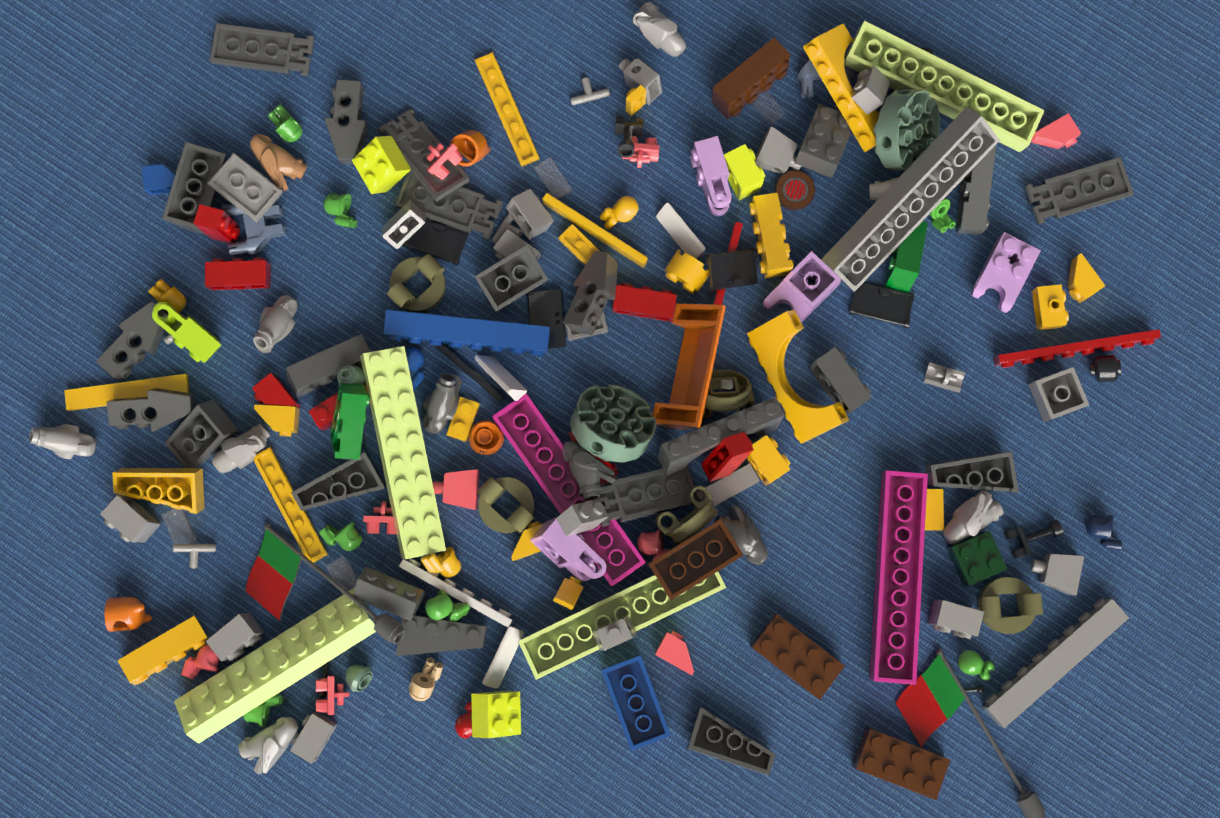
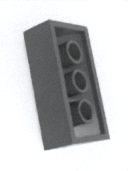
M185 142L163 213V220L183 229L205 235L193 223L199 204L214 207L218 192L210 187L208 182L228 160L226 154Z

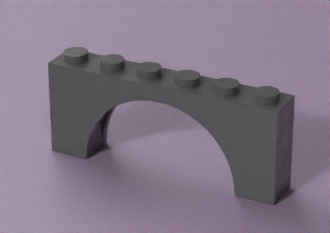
M776 397L661 444L658 454L659 463L665 475L668 476L684 469L693 459L717 446L723 438L745 432L746 435L755 433L758 437L777 430L784 417V413Z

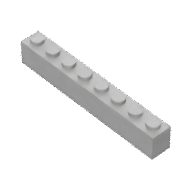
M1099 599L1093 605V610L1089 613H1083L1078 618L1079 622L1076 625L1067 627L1062 632L1064 635L1060 639L1051 641L1047 645L1048 649L1043 654L1040 652L1032 658L1033 662L1028 667L1024 666L1016 673L1017 676L1012 681H1006L1000 687L1001 691L997 694L993 693L985 700L986 704L982 707L998 726L1002 728L1007 727L1129 619L1113 599Z

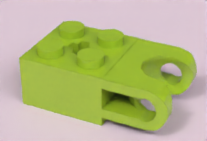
M165 301L158 302L153 307L152 318L174 337L173 342L178 347L183 349L185 346L189 350V355L195 361L199 362L201 360L205 363L221 346L220 340L189 314L186 317ZM166 309L169 314L166 317H161L158 315V311Z

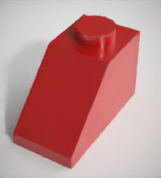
M272 373L252 387L255 392L253 396L260 404L300 407V404L276 375Z

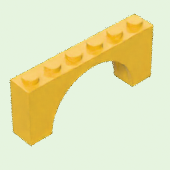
M843 23L814 38L803 48L861 148L866 152L876 146L874 126L878 122L880 112L874 110L867 115L851 98L854 91L846 76L844 55L848 45L854 40Z
M791 310L784 312L747 334L750 345L758 355L760 365L764 367L767 373V380L773 386L776 398L785 410V417L794 429L795 437L800 443H804L849 421V418L841 402L826 406L812 404L802 399L789 384L784 368L786 349L795 334L804 328L796 311Z

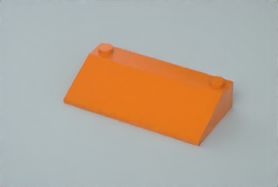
M676 304L672 323L684 328L685 331L669 404L655 402L653 417H655L657 425L673 429H696L701 427L726 308L725 305Z

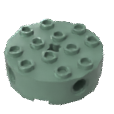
M900 89L895 90L890 96L885 98L878 122L874 126V133L876 135L875 153L887 169L905 172L939 136V109L936 101L930 98L929 92L926 90Z
M610 384L608 387L591 386L581 393L570 419L572 434L582 449L589 451L592 455L599 457L605 462H627L639 458L646 451L648 443L654 435L657 423L655 417L649 411L650 406L643 398L631 390Z

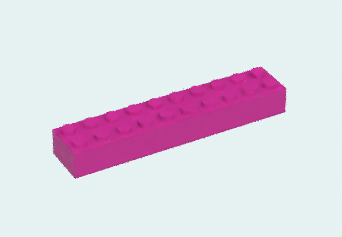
M526 393L518 401H513L492 416L560 514L572 505L587 502L579 494L580 487L571 473L569 462L564 460L562 443ZM616 520L609 521L610 525L602 527L600 523L592 530L579 533L584 537V542L606 563L604 577L611 587L646 563Z
M884 471L881 474L869 680L916 685L928 474Z

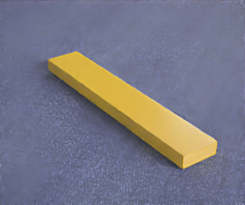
M493 52L475 59L476 66L521 167L540 160Z
M549 193L545 194L543 197L544 205L640 267L644 268L646 266L648 258Z
M180 374L64 390L66 410L73 411L107 406V401L112 399L148 397L147 391L152 388L190 393L188 375Z
M269 447L256 454L254 462L303 554L313 563L329 555L306 511L300 510L291 494L294 489L272 448Z

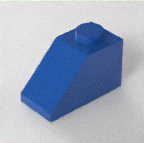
M150 163L148 166L142 167L144 191L149 195L170 193L175 178L173 172L160 163Z

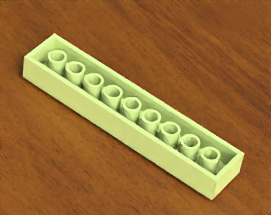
M866 21L859 27L853 39L854 41L851 43L844 58L845 66L860 73L862 70H868L875 65L890 81L889 88L893 90H926L930 93V98L936 101L939 112L952 119H955L968 107L984 118L1000 139V143L1018 152L1029 146L1045 110Z
M405 347L363 353L360 358L367 392L370 394L369 402L401 558L406 560L445 551L446 547Z
M716 572L678 597L670 600L654 575L518 642L537 680L599 650L592 634L594 630L628 615L635 631H638L726 588L719 572Z
M355 588L351 589L348 592L353 595ZM343 594L176 699L174 702L185 734L197 743L207 739L376 632L374 631L375 619ZM359 600V601H360L362 604H364L368 609H370L367 603H365V602Z

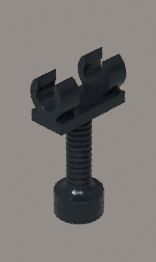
M616 117L615 134L624 135V140L618 146L620 156L629 158L634 154L635 146L632 142V136L642 137L644 119L636 118V123L624 122V117Z
M1058 520L1048 523L1047 528L1026 536L1021 526L1003 532L1006 539L1016 536L1019 539L1022 548L1011 551L1014 559L1031 554L1028 542L1030 543L1049 535L1056 538L1064 534Z

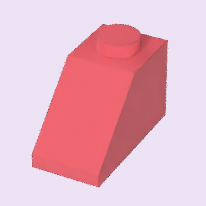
M1068 113L1035 132L1031 143L1060 149L1063 146L1068 148L1077 142L1076 138L1081 132Z
M672 631L671 634L666 632L655 655L693 675V666L687 645L682 641L683 636L675 631Z

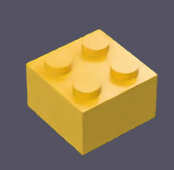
M766 435L752 444L754 451L746 459L765 486L790 470L789 460L784 454L780 455L777 450L778 445L772 437L769 438Z

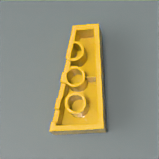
M778 193L753 196L752 203H749V210L755 219V222L752 223L753 233L758 236L756 249L758 254H761L762 261L759 262L760 273H764L765 279L787 276L793 268V262L788 260L790 253L789 243H784L786 230L785 225L780 224L782 211Z
M121 468L112 473L113 492L115 494L139 500L144 499L151 501V503L171 506V508L184 509L195 514L205 509L203 468Z
M193 616L117 661L129 682L133 685L140 684L153 673H158L167 668L168 664L175 660L177 662L187 656L186 653L191 649L197 650L204 646L208 638L196 617Z

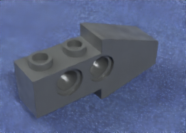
M337 80L336 86L333 87L335 104L331 106L332 118H325L337 158L341 164H354L352 159L362 151L368 132L366 121L361 120L364 87L361 81ZM351 100L348 106L342 105L344 101ZM349 119L348 124L340 125L342 120Z
M595 251L573 284L578 290L563 323L574 332L592 335L608 299L615 300L618 262L608 253Z
M151 301L120 323L119 327L124 332L96 361L113 378L122 380L128 377L132 372L131 369L136 363L138 364L144 360L147 352L155 356L165 331L152 318L153 307L156 305L155 302ZM164 309L158 311L159 316H168ZM141 338V344L135 347V340ZM127 353V359L121 362L122 354Z
M160 388L148 390V397L120 398L107 401L109 426H116L117 429L129 428V425L137 424V428L149 427L151 424L152 432L190 414L196 407L195 394ZM149 407L156 410L155 417L149 414ZM129 408L135 411V418L129 416Z

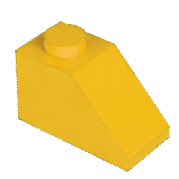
M1082 253L1072 259L1068 280V289L1070 290L1071 297L1081 303L1105 287V284Z
M254 405L257 413L272 430L279 432V436L291 437L292 433H298L299 408Z
M538 521L528 525V529L523 531L511 556L512 561L541 552L530 539L543 524L540 525Z
M572 576L569 579L564 578L553 601L573 610L584 588L580 585L582 581Z

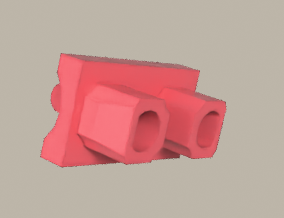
M632 136V142L635 146L634 154L629 158L622 157V159L638 162L637 168H641L642 163L658 162L659 145H657V139L647 138L646 144L638 143V138Z
M441 143L435 149L429 145L427 148L431 153L426 158L430 162L435 157L437 159L426 170L443 180L450 172L442 164L448 159L456 166L463 158L456 150L457 147L452 143L442 154L439 153L444 148Z
M382 501L381 507H374V513H381V516H364L363 522H367V533L380 534V522L387 523V534H396L394 517L387 516V513H392L387 501Z
M327 675V678L316 680V692L328 691V699L316 700V712H328V715H334V697H337V705H344V697H349L350 692H344V684H337V692H334V675Z

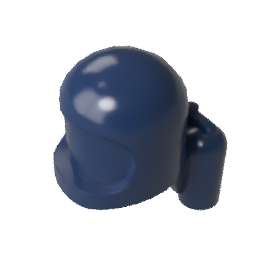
M1092 515L1088 518L1086 531L1090 537L1102 539L1100 544L1106 549H1122L1121 540L1111 535L1113 515H1108V517Z

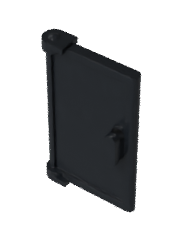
M425 218V223L401 246L430 254L433 257L458 266L461 259L460 255L469 233Z
M751 248L750 250L707 254L706 264L709 265L711 291L758 284L757 249Z
M864 282L854 292L849 314H856L909 328L915 294Z
M562 289L531 290L526 293V296H528L529 325L550 327L548 349L566 347Z

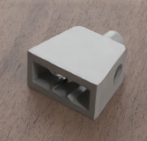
M638 58L632 63L628 59H624L620 63L619 68L623 71L627 86L631 89L634 87L637 89L642 85L646 89V104L649 106L662 93L659 74Z
M770 127L754 160L757 167L760 166L762 169L779 174L786 172L789 166L797 170L801 167L795 164L797 156L794 153L798 145L775 128Z
M1045 554L1043 561L1032 560L1030 571L1040 573L1039 583L1067 595H1077L1084 556Z
M628 615L592 631L600 651L612 648L637 635Z

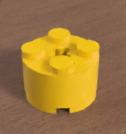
M678 249L664 270L666 278L674 283L677 281L681 282L683 289L691 294L695 291L699 292L709 276V268L705 271L702 268L704 266L703 263L685 252L683 255H680L681 250Z

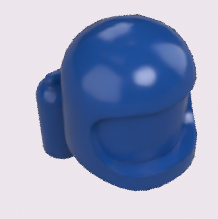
M408 348L405 352L413 390L415 391L424 378V371H420L425 363V357L420 350Z

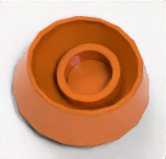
M482 420L475 423L468 435L471 448L476 453L482 455L496 453L504 442V433L498 424L491 420Z

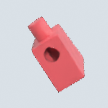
M467 470L445 473L444 482H432L434 493L443 494V503L477 510L478 493L476 491L479 489L480 471Z

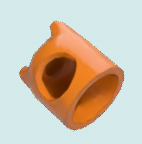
M467 130L455 136L450 144L452 143L457 147L456 150L461 155L470 160L467 162L461 160L458 163L461 166H471L482 160L491 151L485 136L475 130Z
M135 597L108 598L106 601L104 617L105 625L109 632L138 629L143 623L152 620L151 615L146 614L144 604Z

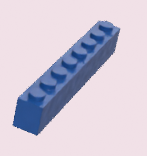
M386 310L383 334L385 337H388L389 341L394 342L408 339L409 343L421 344V341H427L429 345L441 346V343H446L452 348H462V345L470 346L472 350H482V347L490 348L492 352H502L504 349L511 350L510 353L522 355L523 352H531L532 356L543 357V354H548L550 327Z

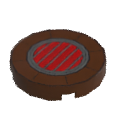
M797 170L788 171L783 174L775 187V193H778L780 205L793 211L801 210L810 205L815 195V185L811 177Z

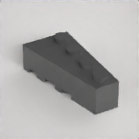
M996 146L960 182L956 233L981 235L988 229L989 218H987V214L990 208V190Z
M362 334L286 367V379L296 399L337 379L339 370L344 366L355 365L362 368L360 356L371 351Z
M1000 451L924 464L926 474H928V485L1019 493L1013 453L1011 451Z
M368 452L360 454L359 460L351 459L291 492L302 511L384 489L387 486Z
M414 615L411 621L402 618L401 625H403L406 633L402 640L398 642L396 656L485 647L488 626L459 621L453 622L446 619L434 620L420 615Z
M702 707L698 708L686 749L764 775H770L776 754L732 728Z

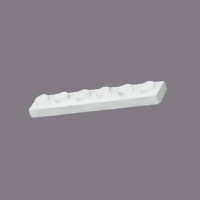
M411 558L409 561L403 559L399 565L404 570L436 588L444 590L447 594L461 602H467L470 607L504 626L509 627L513 620L509 618L510 613L501 608L499 611L491 608L492 603L483 598L481 601L473 598L475 594L465 588L463 591L455 588L457 584L447 578L443 581L437 578L438 573H430L428 570L425 571L419 568L421 565L419 562Z

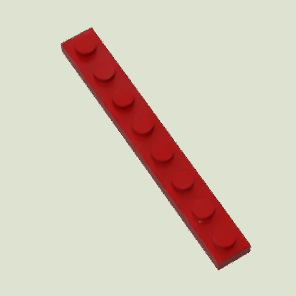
M1160 329L1001 354L994 357L993 360L995 366L1001 365L1002 368L1013 367L1014 363L1017 362L1027 365L1034 363L1036 359H1042V362L1054 360V356H1062V359L1074 357V353L1079 352L1082 355H1089L1098 349H1101L1102 352L1115 350L1114 347L1121 346L1122 349L1132 348L1135 343H1141L1142 346L1154 344V340L1161 337Z

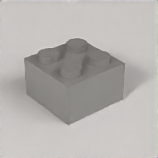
M1074 367L1028 384L1043 422L1089 406Z
M117 495L100 514L105 518L104 523L110 528H116L121 532L119 536L126 542L145 543L161 525L137 502L125 496Z
M933 600L928 624L934 625L933 630L944 633L954 631V636L971 639V636L978 637L984 612L944 600Z
M250 613L238 614L206 642L221 661H232L246 653L244 651L245 648L250 645L254 646L261 641L262 638L260 636L265 631Z

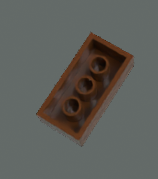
M774 37L713 86L712 104L727 120L732 116L736 117L741 113L745 105H751L761 92H767L773 86L772 83L777 79H783L787 75L790 53Z
M722 519L648 565L668 598L673 600L742 557L743 553Z
M778 614L772 616L750 646L819 700L845 667Z
M866 726L852 767L937 800L950 759Z

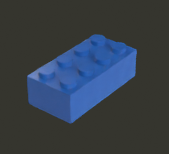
M641 654L601 669L631 751L671 736Z

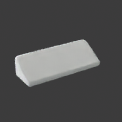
M666 203L656 218L685 253L698 259L705 253V246L673 207Z
M475 356L478 364L515 401H518L527 392L494 357Z
M513 626L508 627L482 682L484 685L499 688L519 646L518 641L524 635L522 630Z

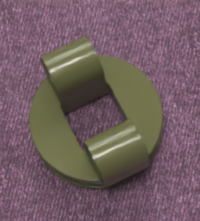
M430 254L424 257L408 258L399 263L393 270L390 278V290L387 295L402 311L404 309L415 313L429 311L436 307L444 296L446 283L443 272L445 269ZM420 271L432 285L416 299L404 285Z
M732 370L712 371L702 418L710 417L713 410L721 412L736 410V412H740L754 406L755 401L749 379L743 374ZM734 389L731 392H713V390Z
M490 476L476 491L480 495L478 502L479 514L484 523L494 531L500 533L519 531L521 533L535 518L533 516L535 508L533 495L529 488L520 480L510 477L494 480ZM506 490L522 504L512 513L507 521L492 508V505Z
M694 486L690 488L687 496L694 509L679 521L670 512H661L656 516V526L662 534H667L668 537H671L674 541L673 543L680 544L701 530L718 514V508L713 506L711 500L713 497L705 487ZM699 489L703 493V498L697 502L693 494ZM665 515L671 519L668 527H663L660 522L661 518Z
M1001 577L990 581L984 586L978 597V610L984 612L982 620L992 630L999 633L1015 634L1025 630L1033 622L1035 615L1043 614L1041 593H1033L1031 588L1019 579ZM1015 593L1018 616L1001 617L1000 597L996 595Z

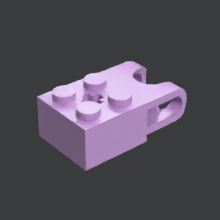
M718 136L694 142L690 161L692 167L697 169V184L702 186L711 214L722 216L728 211L731 202V192L727 182L729 171Z
M1006 232L1002 233L997 238L970 295L979 298L987 289H995L1000 295L998 309L1007 313L1015 303L1041 250Z
M811 251L766 297L763 306L771 310L781 303H786L792 310L796 311L802 323L840 285L841 278ZM808 279L811 281L813 279L816 280L815 285H809Z
M556 518L546 521L530 539L559 568L565 567L581 581L599 578L606 571V563L584 542V537L579 533L566 537ZM594 563H597L599 565V570L597 573H595L596 566Z

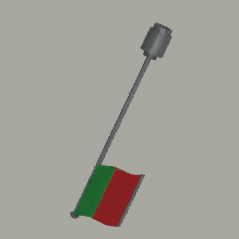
M271 524L264 525L265 535L262 546L250 571L245 591L273 616L281 621L286 600L296 581L301 560L303 559L374 618V631L386 641L397 644L402 640L406 633L403 625L388 613L380 614L379 616L374 614L273 530Z
M938 649L936 651V658L926 671L916 679V685L910 684L905 688L895 703L922 748L929 736L954 714L965 699L1021 792L1018 794L1019 798L1016 802L1026 818H1045L1047 816L1045 814L1046 809L1035 791H1024L943 655V650Z

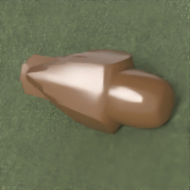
M262 134L253 136L250 141V147L275 186L279 189L282 188L283 191H287L288 186L284 176L294 180L296 177L302 179L307 168V164L303 163L304 160L295 159L285 149L272 143L268 136Z

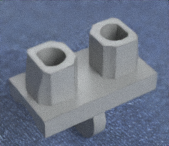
M929 362L923 383L959 393L965 372Z

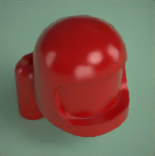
M472 701L468 702L464 707L469 712L459 716L455 721V730L464 739L472 736Z

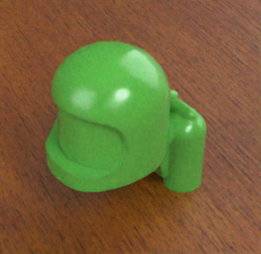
M281 104L277 105L274 108L275 111L272 110L267 114L269 119L276 125L275 131L286 142L292 143L297 141L303 132L301 125Z
M328 194L324 199L323 207L328 214L337 216L334 222L340 226L357 227V220L348 215L351 195Z
M944 198L929 214L933 218L931 220L932 225L941 233H945L948 228L952 229L956 225L947 214L950 208V201L947 198Z
M354 521L339 531L329 524L319 531L328 545L333 546L337 542L345 551H353L362 543V536L355 529Z
M444 590L439 591L437 596L429 599L425 605L427 615L431 619L441 620L450 615L449 621L453 622L467 615L470 609L467 602L453 604Z
M967 650L962 652L958 658V666L965 674L972 676L979 674L985 681L991 679L990 671L995 669V665L989 660L984 662L977 652Z
M276 694L243 715L246 722L259 723V726L265 727L270 707L278 706L279 704L283 705L284 696Z

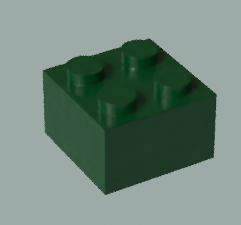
M990 531L979 533L946 548L963 586L973 585L1007 570Z

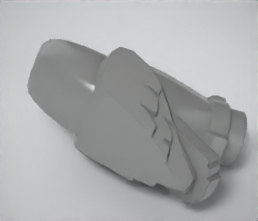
M647 2L633 15V23L640 28L644 37L657 49L661 48L667 54L674 57L681 55L685 51L686 43L677 32L678 26L662 14L658 6L652 2Z
M283 295L278 298L273 307H265L260 317L259 330L253 339L258 351L270 353L274 345L286 337L294 327L295 321L293 317L297 312L298 303L293 297Z
M68 424L56 427H32L29 435V443L52 450L56 455L65 459H71L74 455L91 456L95 452L97 443L93 436L81 433L79 427Z
M258 424L236 438L232 437L224 440L221 444L222 450L214 455L212 464L221 473L230 472L236 467L240 469L246 467L254 461L256 453L265 448V442L270 437V434L261 424Z
M980 490L976 497H972L964 502L953 513V519L947 524L943 532L944 538L949 544L956 545L967 537L977 535L992 521L999 520V516L1003 515L1001 505L998 501L992 500V495L988 491Z
M291 717L279 718L275 725L263 729L252 738H244L238 745L239 754L242 758H247L248 760L259 758L254 771L257 774L262 772L266 774L288 748L290 741L297 732L298 723Z

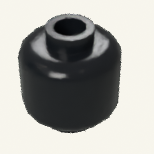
M1114 355L1097 356L1094 359V364H1090V374L1095 376L1097 382L1116 381L1118 376H1121V362Z

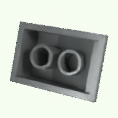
M528 245L474 276L495 311L500 310L548 280Z
M214 400L198 404L165 444L185 468H199L222 448L221 444L224 440L232 438L239 430Z

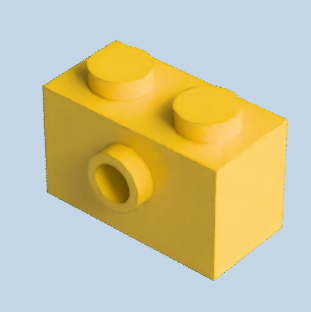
M1062 285L1040 286L1033 289L1031 292L1037 330L1056 329L1067 325L1069 315L1064 306L1066 294L1062 290Z

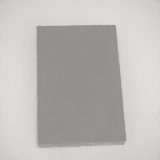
M235 153L231 155L208 182L210 187L256 223L283 193L282 190Z

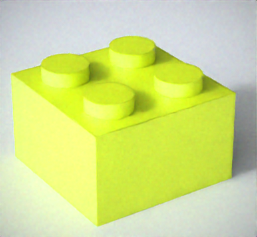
M392 136L375 137L352 159L371 194L388 192L411 170Z
M746 144L724 154L729 171L728 181L738 200L740 201L760 191L765 174L760 166L757 167L752 149H748Z
M495 691L471 694L472 737L496 738L521 734L520 691Z

